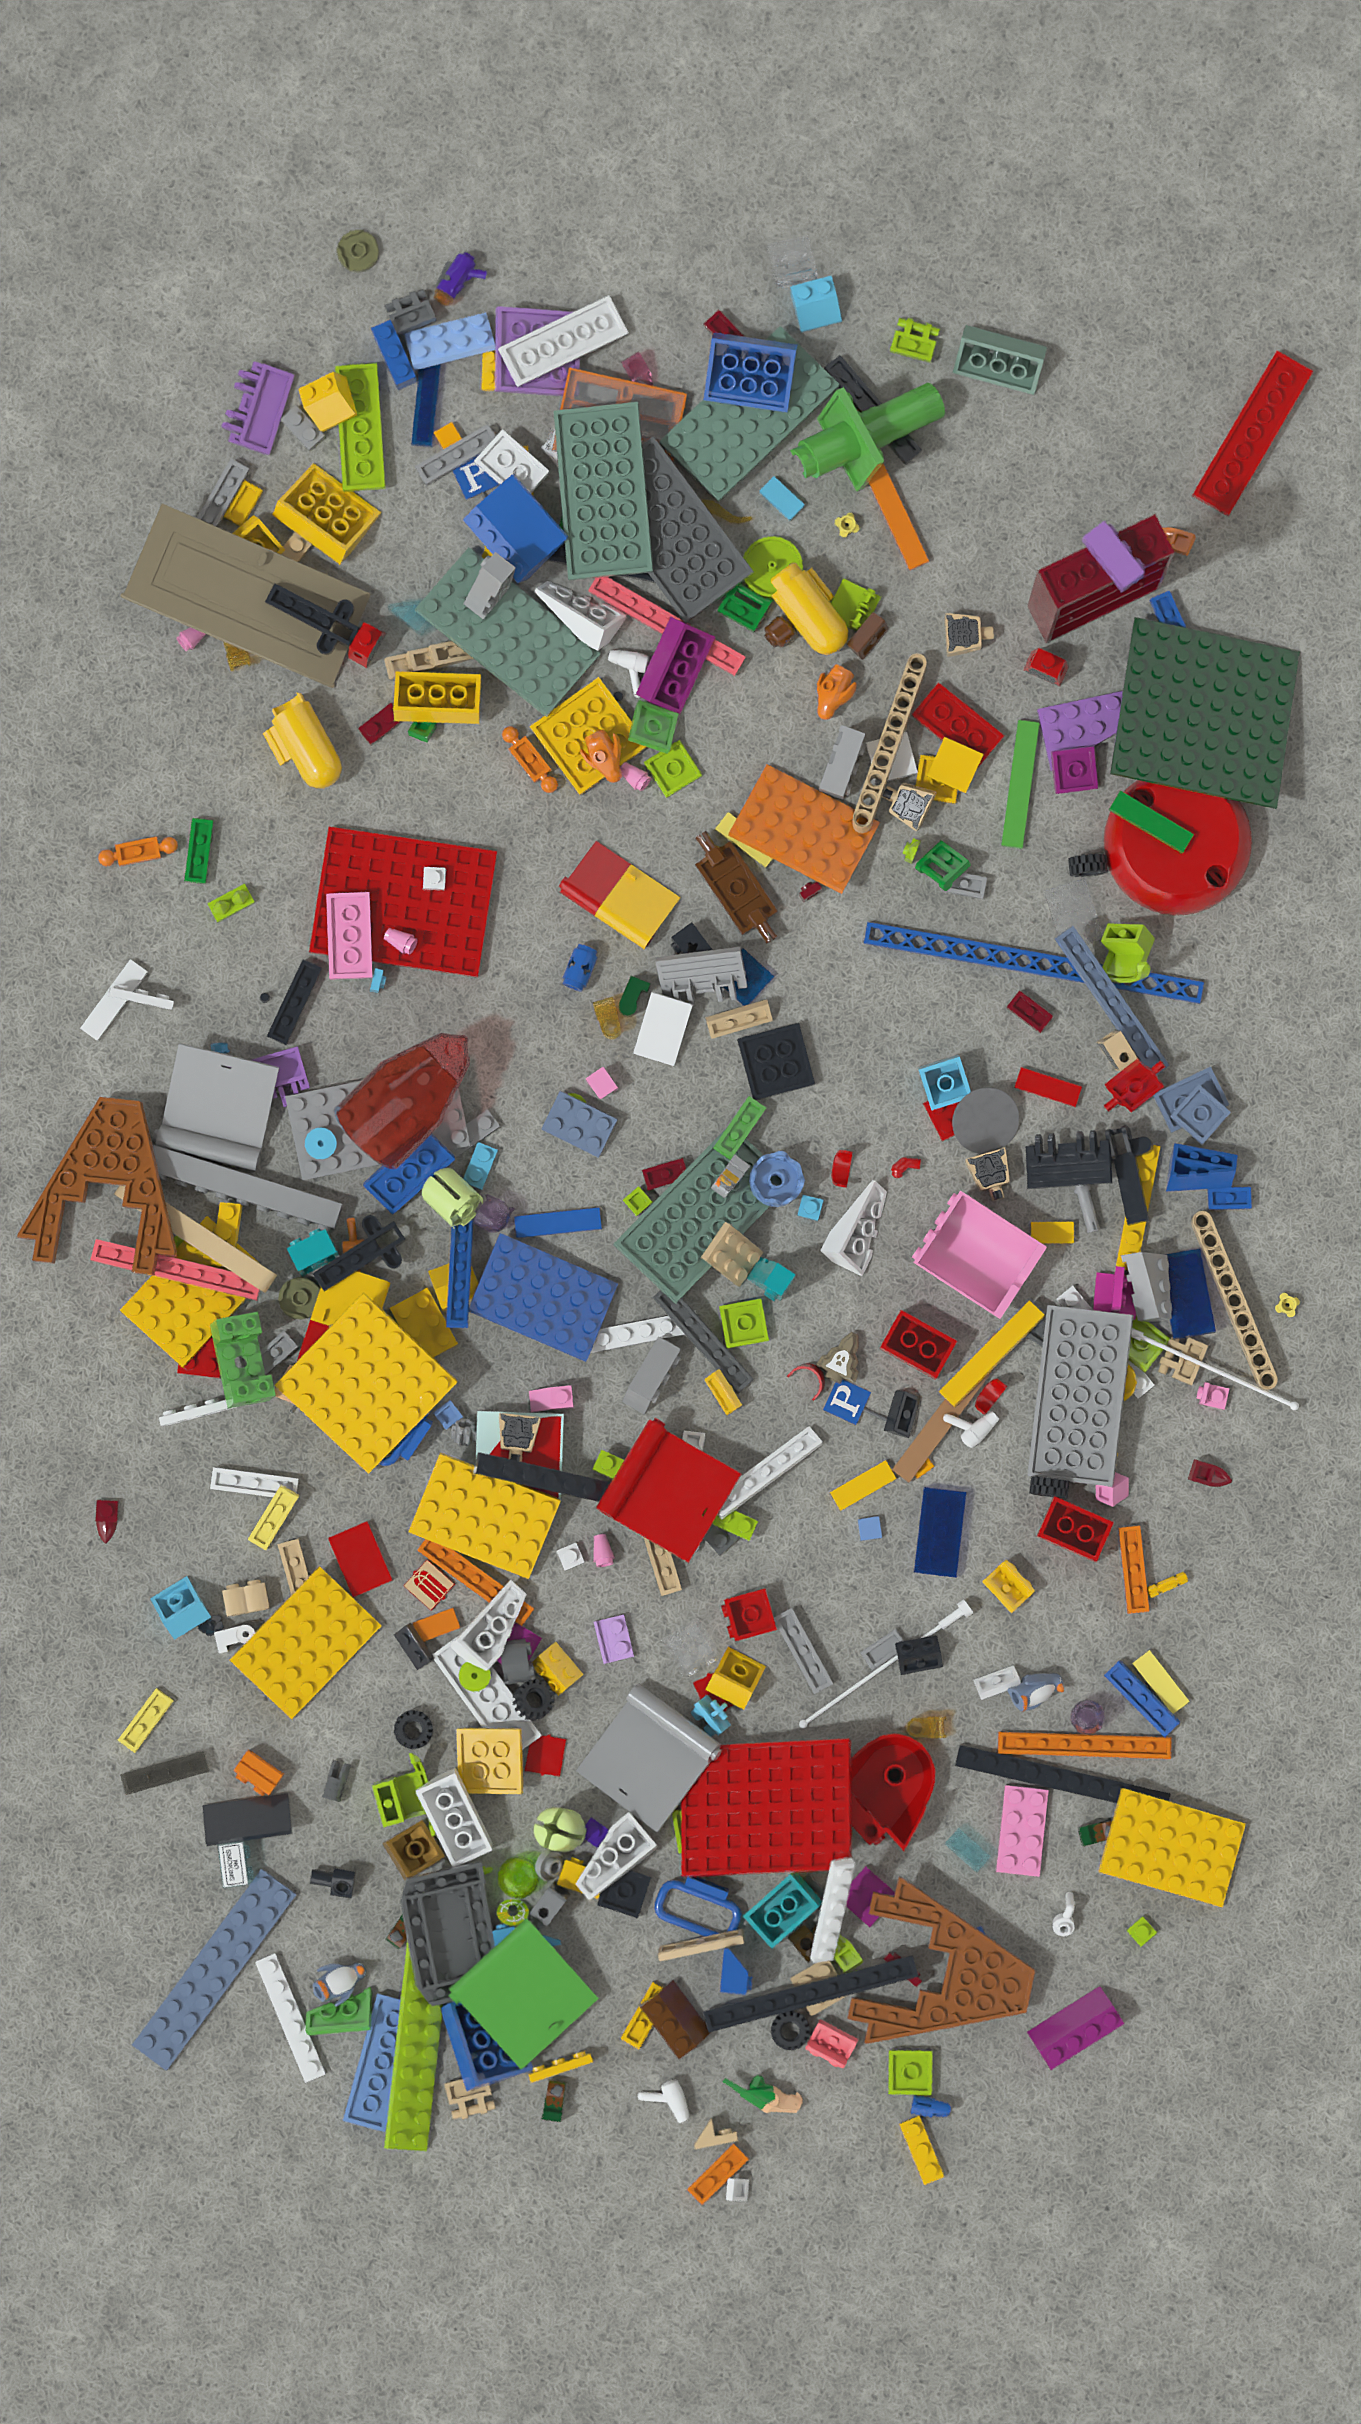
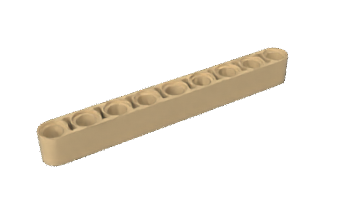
M913 654L907 661L853 814V828L858 833H866L870 830L926 673L927 661L921 654ZM919 662L923 666L920 669H914L911 665ZM909 681L914 682L916 686L909 689L905 686V683ZM900 701H906L908 702L909 706L906 708H901L898 706V703ZM899 720L902 725L900 727H893L891 722ZM886 740H893L895 745L887 747L884 742ZM880 759H885L889 763L886 766H880L877 762ZM877 778L881 780L882 783L878 786H874L870 783V781L872 779ZM866 798H872L875 803L873 805H866L863 801ZM863 817L868 822L865 825H860L856 822L857 819Z
M119 1186L114 1193L122 1200L124 1198L125 1186ZM166 1202L172 1232L262 1292H267L277 1277L275 1273Z
M1199 1211L1191 1220L1192 1228L1256 1384L1263 1390H1271L1278 1381L1275 1370L1213 1219L1209 1213ZM1198 1216H1203L1207 1219L1205 1227L1197 1225L1196 1218ZM1206 1236H1212L1215 1239L1213 1247H1208L1204 1243ZM1214 1256L1222 1257L1223 1265L1221 1267L1213 1264L1212 1259ZM1224 1275L1231 1278L1232 1283L1228 1287L1221 1284L1220 1280ZM1232 1295L1237 1296L1240 1300L1239 1305L1236 1307L1229 1303V1297ZM1239 1315H1244L1248 1319L1246 1326L1238 1325L1237 1317ZM1247 1335L1255 1337L1256 1344L1254 1346H1248L1245 1343ZM1255 1355H1261L1264 1358L1263 1366H1256L1254 1364L1253 1358ZM1263 1375H1269L1272 1378L1271 1386L1262 1384L1261 1379Z

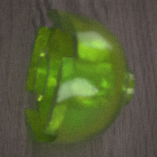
M514 1856L501 1864L497 1881L500 1889L507 1896L514 1899H523L531 1896L537 1890L540 1878L535 1872V1863L532 1859L525 1856Z

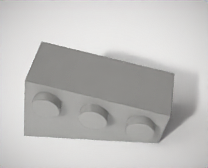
M496 552L491 557L487 556L480 566L482 568L479 570V575L464 602L465 606L483 620L509 590L515 572V567Z
M841 725L819 791L843 800L844 795L849 796L853 785L849 783L852 775L856 776L860 765L856 763L858 756L864 755L867 744L863 743L865 733Z
M1146 1252L1121 1255L1122 1262L1127 1263L1129 1274L1126 1275L1127 1281L1132 1282L1135 1293L1131 1296L1138 1321L1155 1322L1172 1319L1167 1255Z
M658 1336L629 1385L622 1402L645 1414L651 1402L655 1404L661 1393L658 1391L661 1384L665 1386L671 1376L668 1372L671 1367L675 1369L681 1359L678 1354L681 1349Z

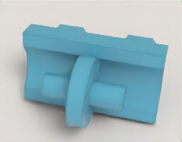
M708 1695L694 1705L695 1708L691 1711V1715L695 1720L699 1721L701 1718H704L707 1721L708 1725L704 1727V1731L709 1736L720 1735L731 1726L726 1719L728 1717L727 1714L723 1711L727 1707L726 1703L719 1706L716 1700L712 1701Z

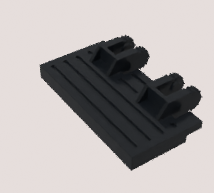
M1091 1130L1089 1134L1090 1150H1085V1138L1082 1131L1077 1132L1075 1143L1058 1144L1057 1154L1054 1133H1049L1048 1153L1043 1154V1138L1041 1134H1036L1035 1146H1025L1027 1189L1113 1184L1109 1140L1100 1141V1150H1098L1097 1132L1095 1130Z

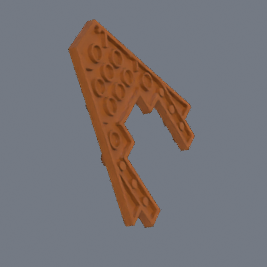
M99 1097L21 1227L17 1237L35 1240L32 1261L55 1264L65 1201L85 1203L89 1182L125 1186L122 1206L142 1210L132 1272L155 1276L158 1255L177 1257V1250L143 1103L134 1100Z
M898 1877L895 1896L873 1891L869 1914L933 1927L928 1949L949 1953L942 1992L938 1993L920 1989L916 2010L852 1996L847 2019L868 2023L864 2043L869 2044L1027 2013L1035 1974L1033 1967L903 1877Z

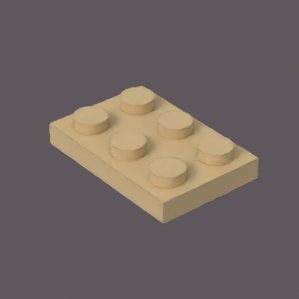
M725 1222L701 1258L733 1284L740 1287L758 1262L763 1251L733 1226Z

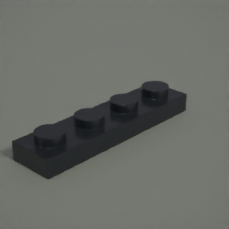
M302 959L267 1034L268 1038L287 1046L319 978L322 967Z

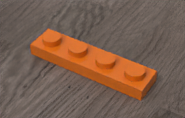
M1140 1526L1118 1528L1127 1614L1149 1612Z

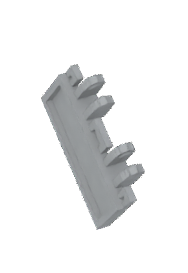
M740 947L656 957V967L662 995L672 997L673 990L674 999L682 1001L680 992L686 991L688 1003L694 1005L695 999L692 986H695L696 994L714 992L713 983H715L718 1002L724 1001L723 986L729 987L731 1000L737 999L734 981L737 980L738 989L747 988L746 972Z

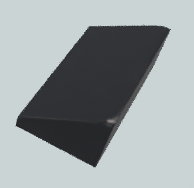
M904 1390L895 1391L884 1431L909 1438L920 1397Z

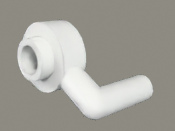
M1067 1892L1065 1895L1066 1908L1064 1913L1058 1914L1053 1919V1930L1059 1936H1068L1073 1933L1075 1928L1072 1917L1075 1902L1072 1892Z

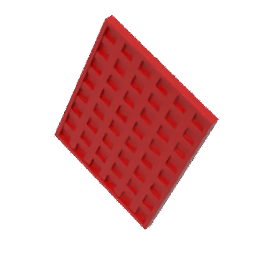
M328 826L309 953L329 956L326 894L369 892L372 962L478 978L497 851ZM424 867L446 868L445 890L423 889ZM389 928L414 935V938L417 939V944L410 955L407 953L403 954L384 939L385 933Z
M830 1739L721 1745L720 1749L722 1752L715 1761L711 1760L681 1801V1876L683 1877L830 1871L832 1861L852 1858L851 1740Z

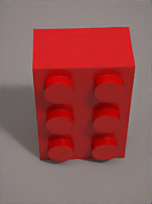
M900 1310L879 1349L936 1380L957 1340Z
M1054 1496L1036 1537L1096 1563L1114 1522Z

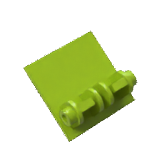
M843 578L831 604L845 621L846 626L857 632L871 613H874L881 596L875 594L876 591L870 588L867 590Z

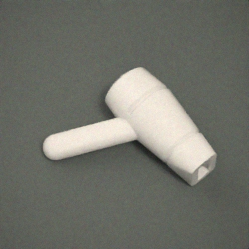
M610 650L608 661L629 669L634 696L640 698L636 695L640 685L638 672H646L650 663L649 656L632 651Z
M991 1411L973 1424L950 1414L943 1416L945 1422L965 1430L961 1435V1439L965 1445L971 1448L979 1444L999 1420L996 1414Z
M677 2080L665 2082L661 2086L663 2093H638V2099L642 2101L667 2102L678 2123L690 2118L684 2092Z

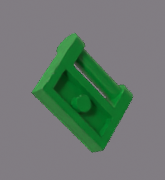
M741 582L727 593L717 612L754 633L773 600L759 595L742 585ZM738 591L762 606L758 610L734 595Z
M940 840L916 863L915 869L920 873H925L937 882L942 890L948 891L952 887L953 882L971 864L968 859ZM933 862L948 874L943 877L929 867V865Z

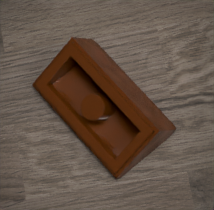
M871 613L848 641L847 645L861 660H864L889 630V627L884 619L875 613Z

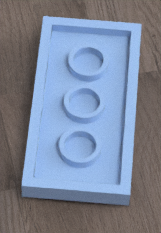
M486 313L405 333L414 370L495 350V343Z

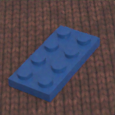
M424 1128L363 1183V1186L393 1215L423 1188L425 1181L430 1176L435 1178L434 1172L449 1166L455 1160V1156L427 1128Z

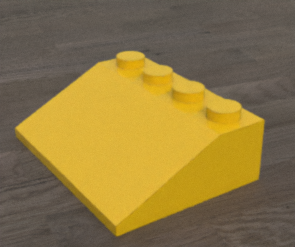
M313 463L278 500L272 515L338 564H341L355 549L381 512L353 491L343 492L342 483Z

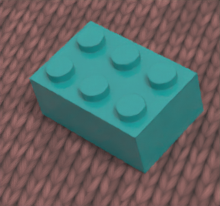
M318 1228L309 1233L310 1237L304 1240L298 1238L289 1243L290 1247L287 1250L302 1277L340 1256L326 1229L321 1230Z
M797 1872L790 1873L743 1917L772 1949L813 1913L823 1901Z

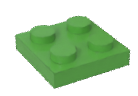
M639 700L636 703L628 741L668 754L673 740L678 713Z

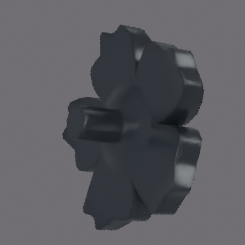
M219 1614L213 1615L212 1619L209 1618L202 1624H199L198 1630L203 1634L206 1633V1636H213L214 1632L222 1631L224 1628L223 1622H221L222 1617Z

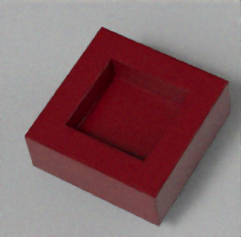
M809 882L801 887L802 891L799 893V896L803 902H806L820 893L822 888L818 882L814 884Z

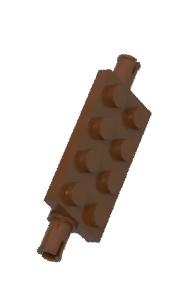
M707 831L702 833L703 838L701 835H698L695 839L706 854L695 866L741 935L743 936L754 928L758 930L766 944L771 942L770 937L772 940L776 939L778 936L767 921L778 911L732 842L729 841L719 847L714 844Z

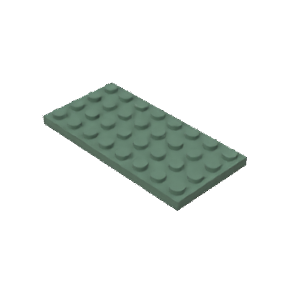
M781 326L766 340L798 345L788 412L719 403L703 399L659 441V444L718 503L840 387V384Z
M630 402L553 411L564 532L569 537L565 541L568 580L653 572L639 403Z
M468 547L415 608V612L545 717H548L600 656V652L582 642L564 623L513 582H511L509 590L484 620L464 605V602L479 575V570L482 568L480 565L484 559Z
M723 1131L613 1244L675 1304L712 1267L701 1256L723 1224L727 1222L743 1235L770 1207L760 1202L750 1188L749 1178L751 1170L763 1154L747 1139L744 1140L735 1155L750 1165V1167L725 1199L711 1189L730 1162L728 1158L713 1149L724 1133ZM771 1176L770 1181L773 1185L779 1186L782 1184L779 1176Z

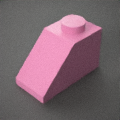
M571 1385L529 1391L531 1412L574 1408Z

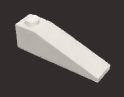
M549 581L535 589V593L582 642L597 651L609 644L627 617L626 614L603 602L602 606L590 602L591 597L586 595L584 597H575L570 589Z
M872 1180L830 1231L821 1252L833 1263L863 1276L872 1257L873 1250L869 1249L871 1238H876L878 1231L875 1230L876 1218H880L882 1215L887 1191L876 1181Z
M510 1580L456 1638L450 1647L465 1661L487 1671L502 1655L515 1619L527 1594Z
M628 1812L612 1825L605 1839L576 1882L577 1887L590 1901L655 1851L657 1845Z

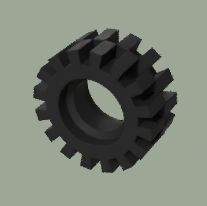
M1083 854L1068 858L1069 872L1072 877L1097 876L1108 872L1106 854Z
M1031 1476L1029 1494L1067 1499L1070 1481Z
M531 1679L516 1689V1693L513 1694L515 1700L512 1703L517 1705L514 1710L521 1712L519 1714L520 1717L526 1716L525 1720L532 1719V1721H536L537 1719H542L552 1710V1704L555 1702V1699L551 1697L554 1696V1693L548 1691L551 1689L549 1685L547 1687L544 1686L546 1682L542 1681L539 1683V1679L534 1681ZM528 1693H535L539 1696L541 1700L539 1707L534 1708L528 1704L526 1699Z
M409 1710L397 1718L394 1724V1734L400 1745L408 1749H419L431 1740L433 1733L432 1722L423 1712ZM411 1721L418 1722L422 1727V1732L417 1738H410L405 1733V1727Z
M789 2011L776 2016L772 2022L771 2036L778 2047L787 2051L800 2049L806 2044L810 2035V2026L803 2015L798 2012ZM788 2022L795 2023L799 2028L797 2037L794 2039L785 2038L782 2034L784 2024Z

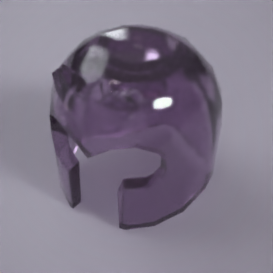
M486 1194V1201L478 1210L474 1218V1224L489 1233H497L507 1226L510 1221V1215L515 1209L508 1207L504 1201Z
M1082 1700L1076 1703L1071 1710V1724L1082 1734L1096 1733L1104 1724V1710L1099 1703L1093 1700Z

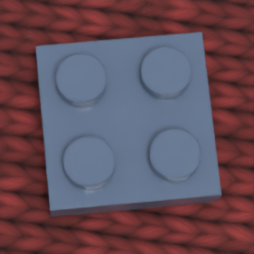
M1198 1084L1170 1117L1202 1145L1231 1112Z

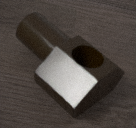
M802 1925L788 1937L789 1941L807 1963L811 1961L810 1956L817 1925L810 1931L805 1925ZM806 1937L812 1940V1947L808 1950L800 1947V1941Z

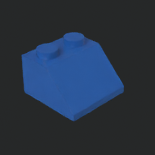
M725 1947L720 1992L746 1995V1991L751 1990L752 1976H748L746 1968L732 1951Z

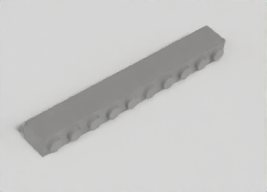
M152 1145L160 1180L166 1181L167 1178L175 1180L174 1184L187 1188L188 1184L196 1186L195 1190L201 1193L215 1192V1197L228 1200V1197L237 1199V1204L248 1207L250 1203L257 1206L256 1210L268 1213L269 1210L276 1211V1216L284 1219H289L290 1216L298 1218L297 1222L309 1226L311 1222L318 1225L317 1229H326L327 1232H330V1229L336 1230L343 1208L341 1203Z

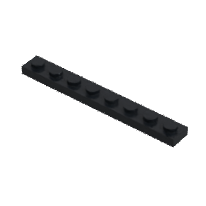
M481 1452L477 1454L473 1474L596 1502L601 1500L611 1483Z

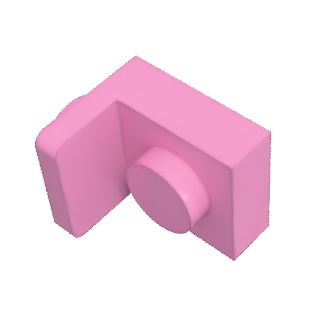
M1205 1382L1203 1387L1199 1386L1196 1398L1200 1399L1199 1404L1225 1410L1229 1388Z

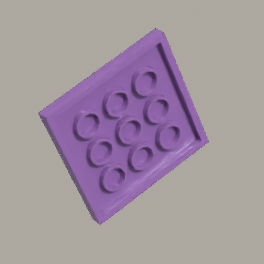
M501 306L496 308L495 392L563 396L569 368L580 370V358L517 387L498 349L573 312ZM579 382L576 384L574 397L579 396Z

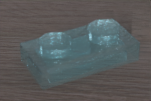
M959 1828L944 1843L976 1873L991 1857Z

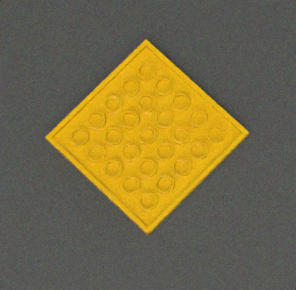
M363 1292L274 1386L369 1474L454 1387L458 1380Z

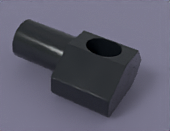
M334 1868L333 1872L312 1869L310 1884L331 1887V1896L352 1899L356 1872Z

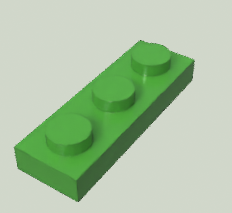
M748 1096L713 1149L731 1160L766 1110V1107Z

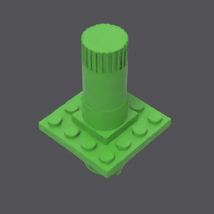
M927 382L860 413L853 405L852 396L843 387L836 390L817 418L823 430L799 441L798 447L790 451L793 456L797 455L804 468L803 475L805 479L810 476L818 478L843 466L855 490L858 492L866 487L884 463V455L880 448L945 416L944 403L935 386Z

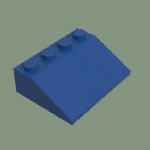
M713 333L704 400L788 412L798 345Z
M514 474L493 490L463 519L492 554L496 552L515 567L513 578L517 583L529 579L569 538Z
M451 2002L441 2008L466 2091L485 2087L533 2070L531 2061L521 2070L461 2002L459 2004Z

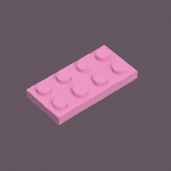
M370 893L326 894L329 979L373 978Z
M1005 1785L996 1872L1040 1876L1048 1790Z

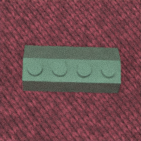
M965 325L953 373L1034 395L1047 347Z

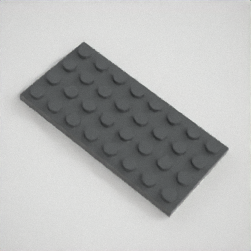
M652 437L642 444L653 572L648 573L683 621L688 623L754 572L656 439Z

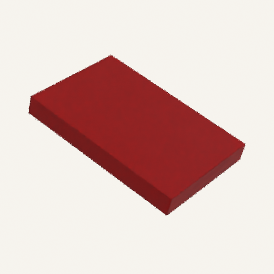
M368 1521L328 1538L353 1598L393 1581Z

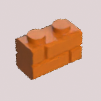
M250 1749L247 1750L234 1769V1772L237 1773L235 1777L244 1784L248 1781L255 1786L253 1790L261 1796L265 1794L270 1796L285 1775Z

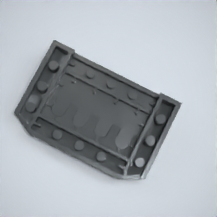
M480 1861L406 1878L400 1904L416 1987L431 2006L452 2002L453 2000L449 1997L451 1993L449 1988L495 1947L484 1888L485 1878L482 1862Z

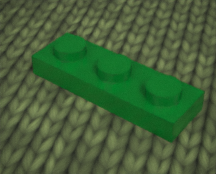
M192 818L185 882L206 884L214 825L213 820Z

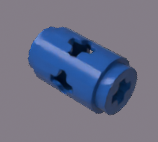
M578 944L577 948H574L562 977L564 979V986L582 992L583 988L587 987L598 959L596 956L598 952L595 949L582 944ZM585 969H586V970H589V969H590L589 972H587L586 974L584 973V970H585Z

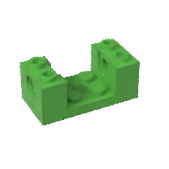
M258 1312L216 1319L210 1325L227 1409L270 1401L276 1395L272 1376L265 1375L257 1338L262 1333ZM236 1357L245 1359L246 1365L244 1368H239L235 1365Z

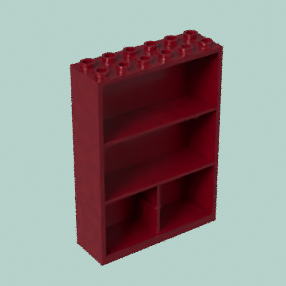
M1156 514L1117 532V538L1121 542L1125 541L1130 547L1131 552L1129 553L1134 559L1138 558L1144 566L1143 577L1123 592H1121L1087 547L1037 571L1027 607L1045 643H1049L1161 588L1175 552Z

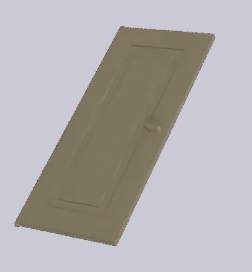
M161 504L126 590L120 596L237 648L334 688V681L348 648L337 643L331 654H321L317 649V642L322 632L265 603V600L274 583L331 613L334 612L339 601L347 599L353 603L355 608L349 622L358 626L371 594L193 516ZM336 621L330 629L331 632L346 640H349L353 632Z

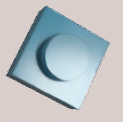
M375 968L370 988L371 992L378 993L379 988L384 989L386 976H382L383 970Z
M802 1195L797 1216L818 1221L823 1200Z

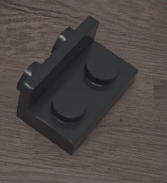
M937 1635L895 1643L900 1675L943 1667Z

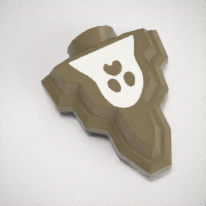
M853 1332L849 1333L841 1340L838 1347L831 1348L827 1355L821 1356L816 1365L827 1371L826 1378L841 1384L843 1379L856 1383L859 1374L856 1369L859 1362L856 1357L859 1348L858 1335Z

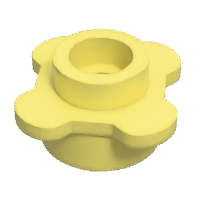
M848 513L841 518H836L835 525L838 526L841 537H847L848 534L859 531V525L855 522L854 514Z
M1287 1293L1280 1294L1279 1304L1275 1306L1276 1312L1285 1313L1288 1317L1295 1316V1309L1300 1304L1299 1299L1288 1296Z

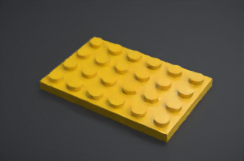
M206 1216L200 1225L215 1234L217 1224ZM185 1240L176 1249L177 1257L169 1256L213 1267L211 1265L212 1258ZM237 1243L238 1250H240L244 1254L248 1255L249 1257L257 1261L253 1256H251L243 1247H241ZM214 1267V1268H219V1269H223V1270L230 1271V1270L227 1269V1268ZM151 1276L120 1311L184 1368L206 1342L212 1338L210 1325L216 1319L231 1317L248 1298Z
M440 1452L408 1532L529 1579L561 1499L526 1485L473 1474L474 1465Z
M319 1566L229 1660L289 1718L293 1719L382 1625Z
M1121 1788L1098 1872L1223 1907L1246 1824Z

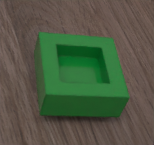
M413 722L408 730V736L428 743L437 728V723Z

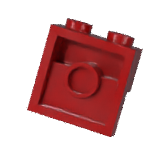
M765 1588L725 1599V1604L721 1605L724 1618L729 1617L731 1624L727 1626L730 1639L734 1638L735 1642L777 1630Z

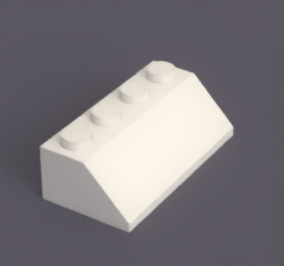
M456 1767L436 1776L416 1790L417 1796L452 1867L466 1863L493 1849V1843Z

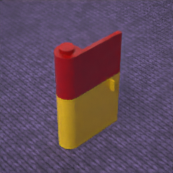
M595 841L570 877L567 878L565 876L558 886L561 888L560 893L644 950L681 898L597 841Z
M356 1271L325 1292L320 1288L297 1361L329 1329V1325L334 1324L363 1292L383 1309L391 1283Z

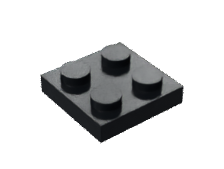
M632 1870L628 1871L601 1892L597 1905L638 1918L651 1877Z

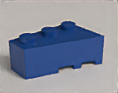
M1174 1143L1169 1162L1166 1192L1231 1187L1236 1172L1238 1155Z

